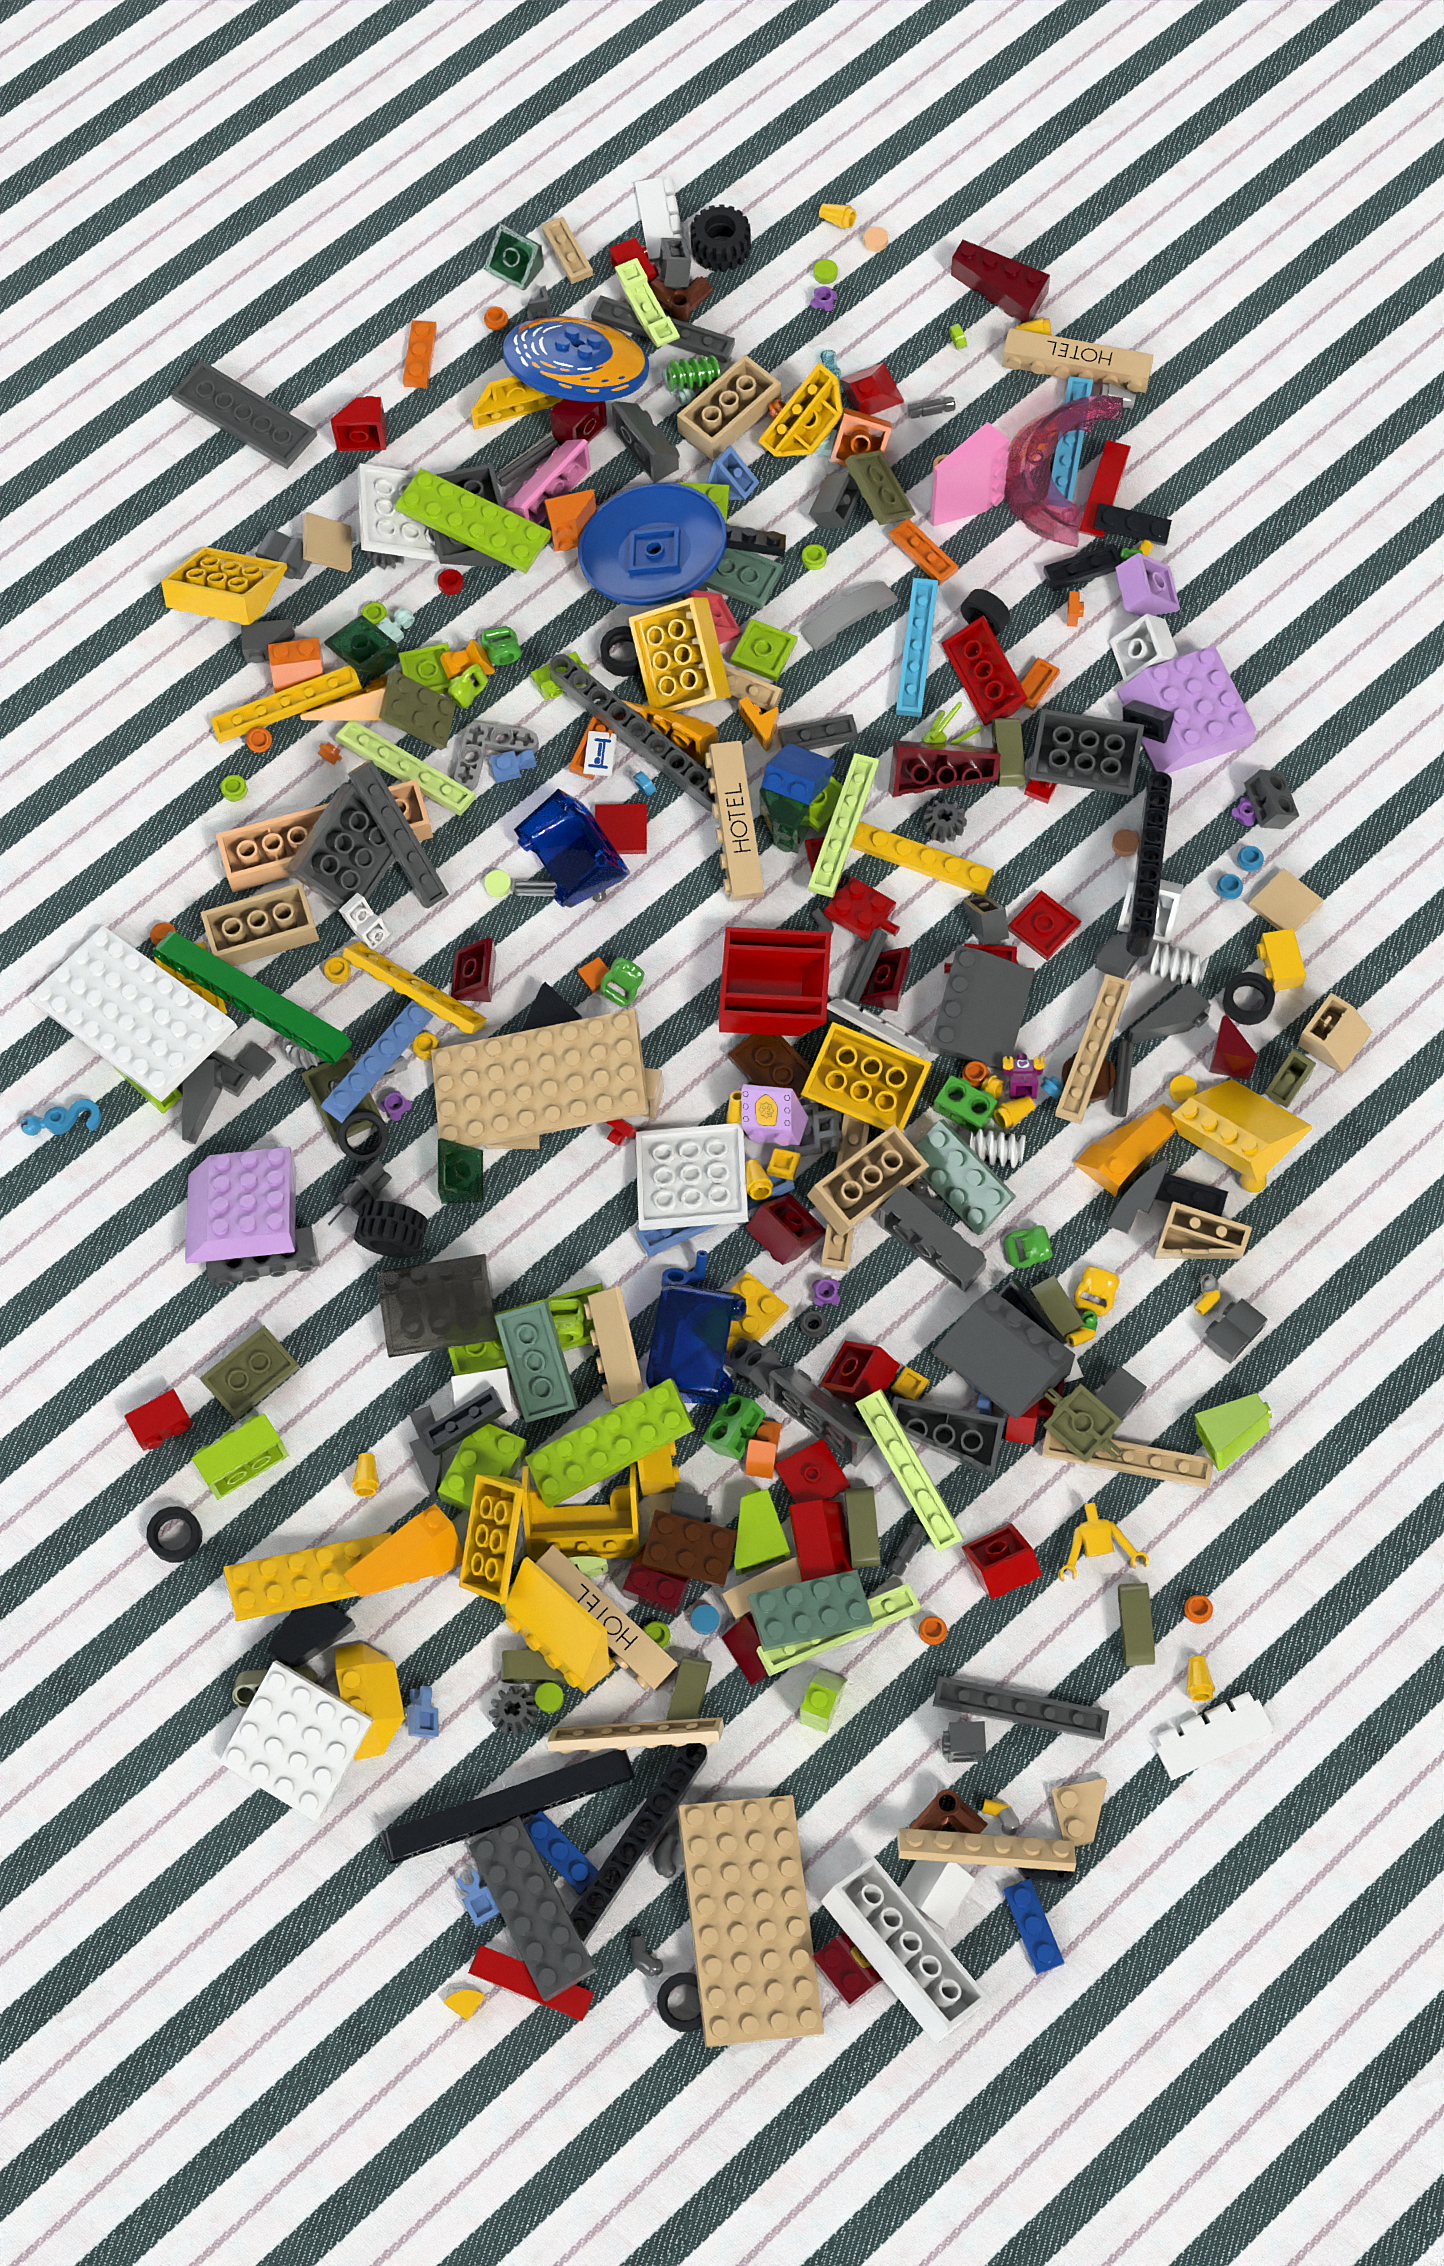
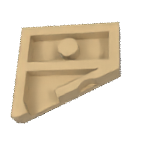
M1106 1778L1051 1789L1062 1840L1074 1841V1847L1090 1844L1094 1841L1107 1785Z

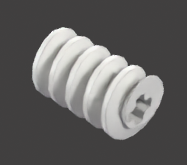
M1158 942L1151 963L1150 974L1155 975L1160 969L1161 978L1164 979L1170 973L1171 981L1174 982L1178 976H1181V984L1185 985L1191 979V985L1195 988L1199 982L1202 984L1210 958L1206 957L1200 963V955L1196 954L1190 960L1189 951H1186L1180 957L1179 948H1175L1170 954L1169 945L1166 944L1162 950H1159Z
M978 1129L975 1136L971 1132L969 1147L983 1161L988 1157L990 1165H994L996 1159L999 1158L1002 1167L1010 1160L1011 1167L1015 1168L1019 1161H1021L1022 1165L1026 1137L1022 1135L1019 1141L1016 1142L1015 1134H1011L1008 1140H1005L1004 1132H1000L997 1139H995L993 1131L990 1130L987 1136L984 1137L982 1129Z

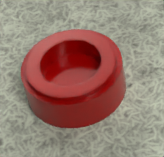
M447 569L441 572L438 576L440 591L446 595L459 593L463 588L461 573L455 569Z

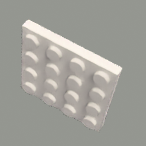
M363 463L359 464L357 476L361 550L439 562L432 529L397 512L395 509V504L417 472Z
M742 1123L636 1132L638 1222L640 1231L749 1222L745 1172V1140Z
M276 1660L267 1672L219 1763L317 1822L326 1809L374 1719Z

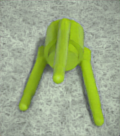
M958 702L943 721L942 718L945 715V711H941L928 732L922 737L921 742L946 744L947 737L942 730L962 706V702ZM982 725L972 728L947 744H959L981 730Z

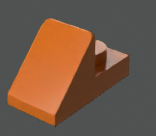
M761 1421L753 1438L749 1439L745 1475L773 1479L782 1423Z

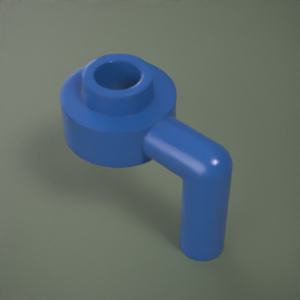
M704 1250L697 1252L695 1271L686 1272L679 1268L665 1270L662 1274V1288L670 1294L676 1295L685 1292L689 1287V1283L703 1280L706 1274L708 1253Z

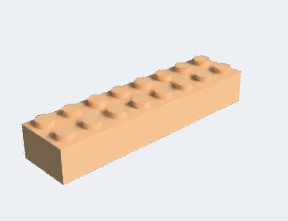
M417 779L388 787L418 841L433 838L430 821ZM328 804L216 834L232 892L292 877L285 869Z

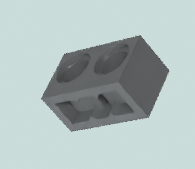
M661 238L659 268L664 286L672 289L689 287L691 257L686 240L683 238Z
M1260 769L1244 782L1260 828L1284 829L1299 817L1283 771Z
M740 1338L720 1361L723 1367L736 1380L763 1393L769 1388L770 1372L775 1369L785 1368L778 1360L780 1355L769 1346L764 1348L756 1340L750 1342L743 1338Z
M985 1721L949 1722L948 1731H943L942 1753L943 1755L948 1754V1763L984 1761L986 1753Z

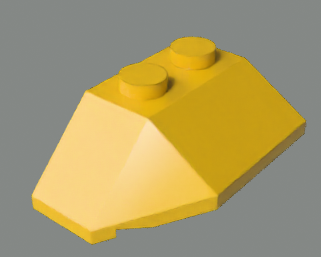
M818 362L758 442L775 457L813 454L843 416L838 377L821 362Z
M515 375L487 384L471 410L473 428L476 430L550 408L557 402L560 403L563 398L538 391L523 383Z
M364 1643L336 1648L335 1665L341 1699L374 1719L354 1756V1760L358 1761L384 1755L388 1745L405 1720L395 1662Z

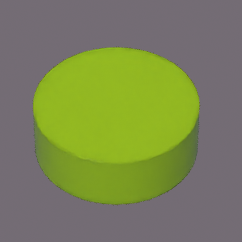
M822 259L814 265V278L817 282L830 284L836 280L838 267L834 261Z
M958 323L950 326L949 333L956 349L959 350L966 347L967 341L961 326Z
M811 544L804 548L802 551V563L807 569L819 570L825 566L827 552L824 547L818 544Z
M379 602L368 603L362 610L363 621L370 628H374L385 617L388 618L385 606Z
M230 775L223 779L221 791L226 800L237 802L242 800L247 794V785L241 776Z
M653 1621L644 1627L643 1631L662 1649L669 1645L671 1634L666 1624L660 1621Z
M551 1682L540 1685L535 1692L537 1707L546 1713H553L559 1710L564 1702L562 1689L557 1684Z

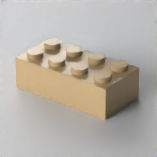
M744 355L677 414L678 433L710 459L714 460L727 446L736 441L770 410L768 407L770 402H774L776 399L781 400V382L747 355Z
M302 882L200 912L212 954L231 966L320 941Z
M894 1124L815 1184L807 1194V1197L842 1238L882 1207L901 1184L908 1187L921 1177L929 1165Z

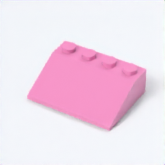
M989 422L984 424L934 467L930 520L933 526L986 512L993 505H999L1004 499L1010 440Z

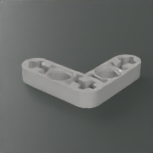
M484 722L470 723L465 730L454 780L473 791L479 782L486 750L498 752L514 750L517 755L526 750H533L535 754L539 748L537 734L534 731ZM477 731H481L482 735L478 736L477 745H475L473 735H476ZM500 734L509 736V740L506 743L500 744L495 741L496 737ZM527 739L531 740L528 746H523ZM470 752H475L479 755L478 759L474 762L467 761L465 756ZM466 769L470 770V779L467 780V783H463L462 779H465Z

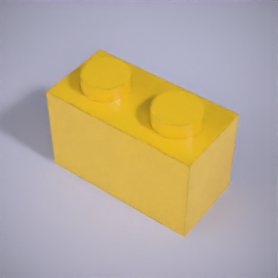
M1294 928L1262 933L1260 943L1257 944V955L1260 960L1263 959L1265 965L1263 976L1273 985L1274 991L1303 987L1306 972Z

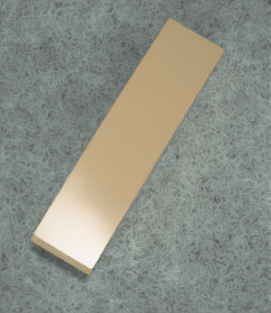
M794 1557L723 1593L722 1598L734 1619L737 1621L751 1613L747 1600L749 1594L802 1582L798 1558Z

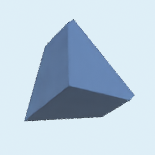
M731 445L727 446L713 463L706 484L729 485V500H746L760 483Z

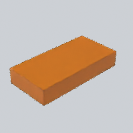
M1039 657L1020 682L1028 697L1023 706L1034 711L1059 675V668Z

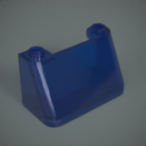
M559 788L514 829L519 837L517 840L518 844L525 851L531 850L536 853L557 885L554 888L555 895L553 897L562 907L572 908L618 884L630 875L628 867L589 809L582 802Z
M665 1284L660 1294L646 1370L648 1387L651 1389L671 1378L675 1381L684 1403L728 1404L729 1395L733 1390V1382L728 1374L723 1371L731 1321H740L745 1315L747 1309L746 1299L738 1293L682 1284Z

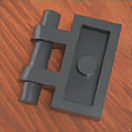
M818 1103L803 1105L802 1107L808 1116V1121L800 1145H793L794 1152L800 1153L801 1157L823 1153L822 1144L827 1143L830 1144L831 1152H839L841 1150L840 1143L843 1141L842 1132L839 1130V1123L842 1121L841 1112L829 1107L828 1110L820 1111ZM827 1123L829 1130L821 1131V1124Z

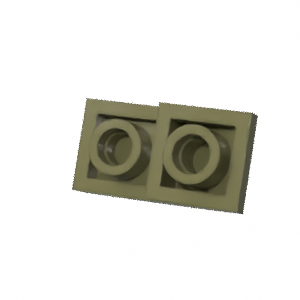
M1054 1275L1031 1288L1033 1295L1046 1316L1062 1336L1084 1324Z

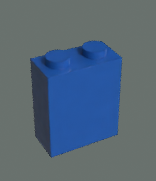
M787 743L767 763L761 787L810 805L830 783L835 760Z

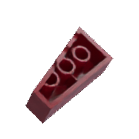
M962 239L952 256L951 276L974 292L979 291L988 302L991 304L996 303L1011 318L1014 316L1019 319L1021 324L1033 320L1048 294L1050 274Z
M894 740L888 791L892 797H898L903 794H916L927 790L946 789L951 786L998 780L1001 754L996 748Z

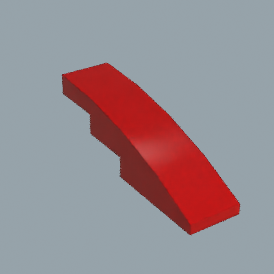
M1110 440L1106 441L1079 533L1104 538L1105 532L1092 529L1097 505L1103 503L1114 506L1131 446Z
M479 1945L468 1972L515 1995L527 1998L582 2022L594 1994L582 1987L573 1985L550 2000L544 2001L524 1962L483 1945Z

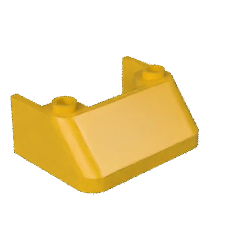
M636 1462L630 1465V1485H621L614 1488L610 1494V1504L553 1506L550 1509L544 1505L539 1490L530 1489L529 1466H523V1520L526 1552L531 1559L538 1561L552 1545L566 1558L577 1556L605 1559L628 1558L638 1552L639 1508Z

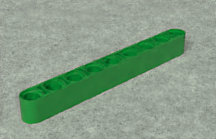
M169 931L152 950L156 958L168 967L331 1065H335L352 1045L351 1040L340 1030L174 931Z

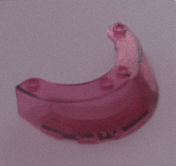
M1098 395L1073 400L1032 419L1015 435L1009 445L1004 494L1009 508L1026 525V528L1043 538L1078 547L1082 512L1077 505L1066 499L1055 486L1050 472L1051 456L1059 440L1068 431L1081 430L1092 432L1094 423L1097 420L1115 419L1121 421L1123 417V398Z

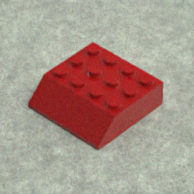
M726 927L719 1003V1032L801 1036L825 1024L831 932Z

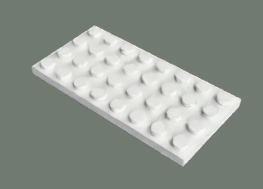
M101 926L28 996L32 1004L160 1102L238 1028L232 1019L105 926Z

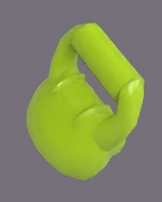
M479 664L470 666L462 676L455 677L450 682L448 694L461 709L468 708L472 704L474 697L487 685L488 678ZM472 673L479 683L478 686H474L470 679Z
M577 1298L551 1300L549 1302L551 1311L578 1309L577 1314L552 1315L560 1343H571L581 1339L584 1333L583 1320L585 1317V1309L581 1301Z

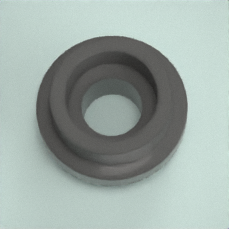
M809 1311L802 1316L800 1329L805 1336L818 1338L827 1330V1319L818 1311ZM811 1322H817L819 1326L816 1329H811L808 1325Z

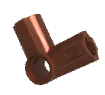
M702 276L696 277L689 283V287H685L683 290L664 286L661 278H656L650 283V288L660 306L670 312L671 318L683 322L688 321L691 317V311L713 293L708 280Z
M946 1789L936 1795L908 1829L941 1831L949 1823L959 1833L980 1834L988 1823L963 1802L956 1792ZM941 1797H951L955 1802V1808L950 1812L941 1810L939 1807V1799Z

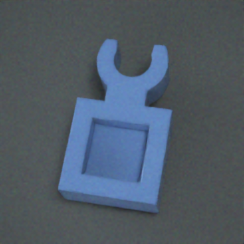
M472 1870L471 1874L474 1877V1882L471 1885H465L460 1877L457 1879V1883L462 1891L469 1894L462 1901L477 1928L500 1915L501 1912L488 1886L480 1889V1876L475 1870Z

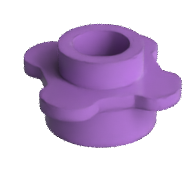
M826 286L816 288L814 290V299L810 301V305L813 308L819 307L825 311H831L834 308L833 302L837 299V293Z
M1241 798L1240 804L1237 808L1232 809L1231 815L1240 824L1252 826L1256 820L1253 806L1249 798Z
M392 1091L380 1103V1110L387 1112L392 1121H399L401 1115L412 1108L411 1101L405 1100L399 1091ZM398 1104V1107L394 1108L393 1105Z
M824 1279L813 1282L812 1288L815 1290L813 1302L816 1306L839 1304L840 1296L837 1293L839 1282L837 1280ZM824 1291H828L829 1294L825 1295Z

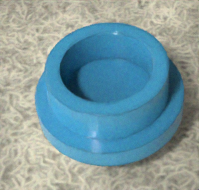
M1247 846L1241 849L1237 856L1238 865L1243 870L1249 872L1260 869L1264 861L1262 852L1255 846Z
M1227 874L1218 880L1216 889L1222 898L1233 900L1241 895L1243 883L1238 876Z
M1053 1075L1050 1079L1044 1076V1082L1040 1086L1057 1100L1063 1093L1064 1085Z

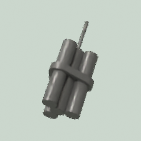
M379 1160L370 1161L358 1175L351 1177L348 1181L349 1185L336 1198L344 1206L328 1223L329 1226L346 1207L351 1208L352 1212L359 1216L362 1204L378 1199L380 1191L392 1179L391 1175L384 1171L382 1168L383 1164Z

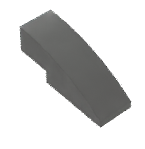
M1162 1160L1150 1168L1130 1187L1114 1209L1107 1223L1108 1227L1129 1234L1138 1210L1149 1214L1170 1164L1169 1161Z
M428 1405L409 1413L419 1439L409 1442L433 1500L438 1498L437 1491L441 1485L443 1462L442 1453L435 1456L431 1452L422 1430L436 1422L432 1409Z

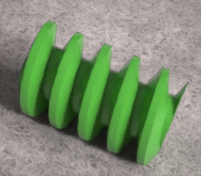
M704 356L699 357L698 360L693 357L688 362L684 358L680 359L679 363L676 360H671L666 370L669 390L673 392L674 385L677 384L679 390L682 391L684 383H687L689 390L693 389L694 382L697 383L698 388H702L703 381H706L709 387L712 384V380L716 381L720 377L719 364L715 356H708L707 360Z

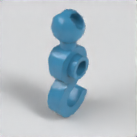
M81 1099L72 1104L68 1111L61 1106H55L46 1112L44 1118H39L35 1115L25 1116L21 1122V1129L29 1136L38 1134L44 1128H47L52 1134L61 1135L70 1130L81 1112L90 1111L91 1117L86 1122V1126L90 1131H93L99 1126L102 1115L99 1107L93 1101Z

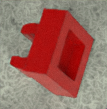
M1030 779L1024 795L1048 804L1058 784Z
M624 1119L606 1122L614 1128L608 1135L607 1140L618 1146L622 1144L626 1136L635 1139L636 1132L640 1131Z

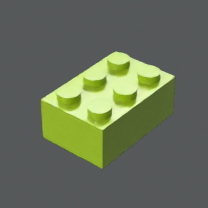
M263 1413L260 1416H251L239 1429L227 1431L213 1445L201 1447L191 1459L216 1499L219 1500L288 1457L289 1453L267 1416Z
M487 1424L464 1438L437 1491L441 1501L470 1513L476 1474L504 1476L513 1479L528 1450L526 1440L492 1424Z

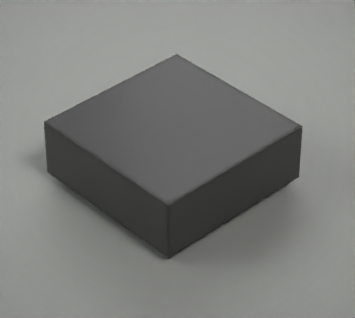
M256 1043L238 1061L239 1066L250 1071L258 1081L276 1063V1059Z

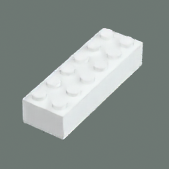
M874 1857L833 1886L822 1899L821 1903L935 2044L975 2014L989 1999Z

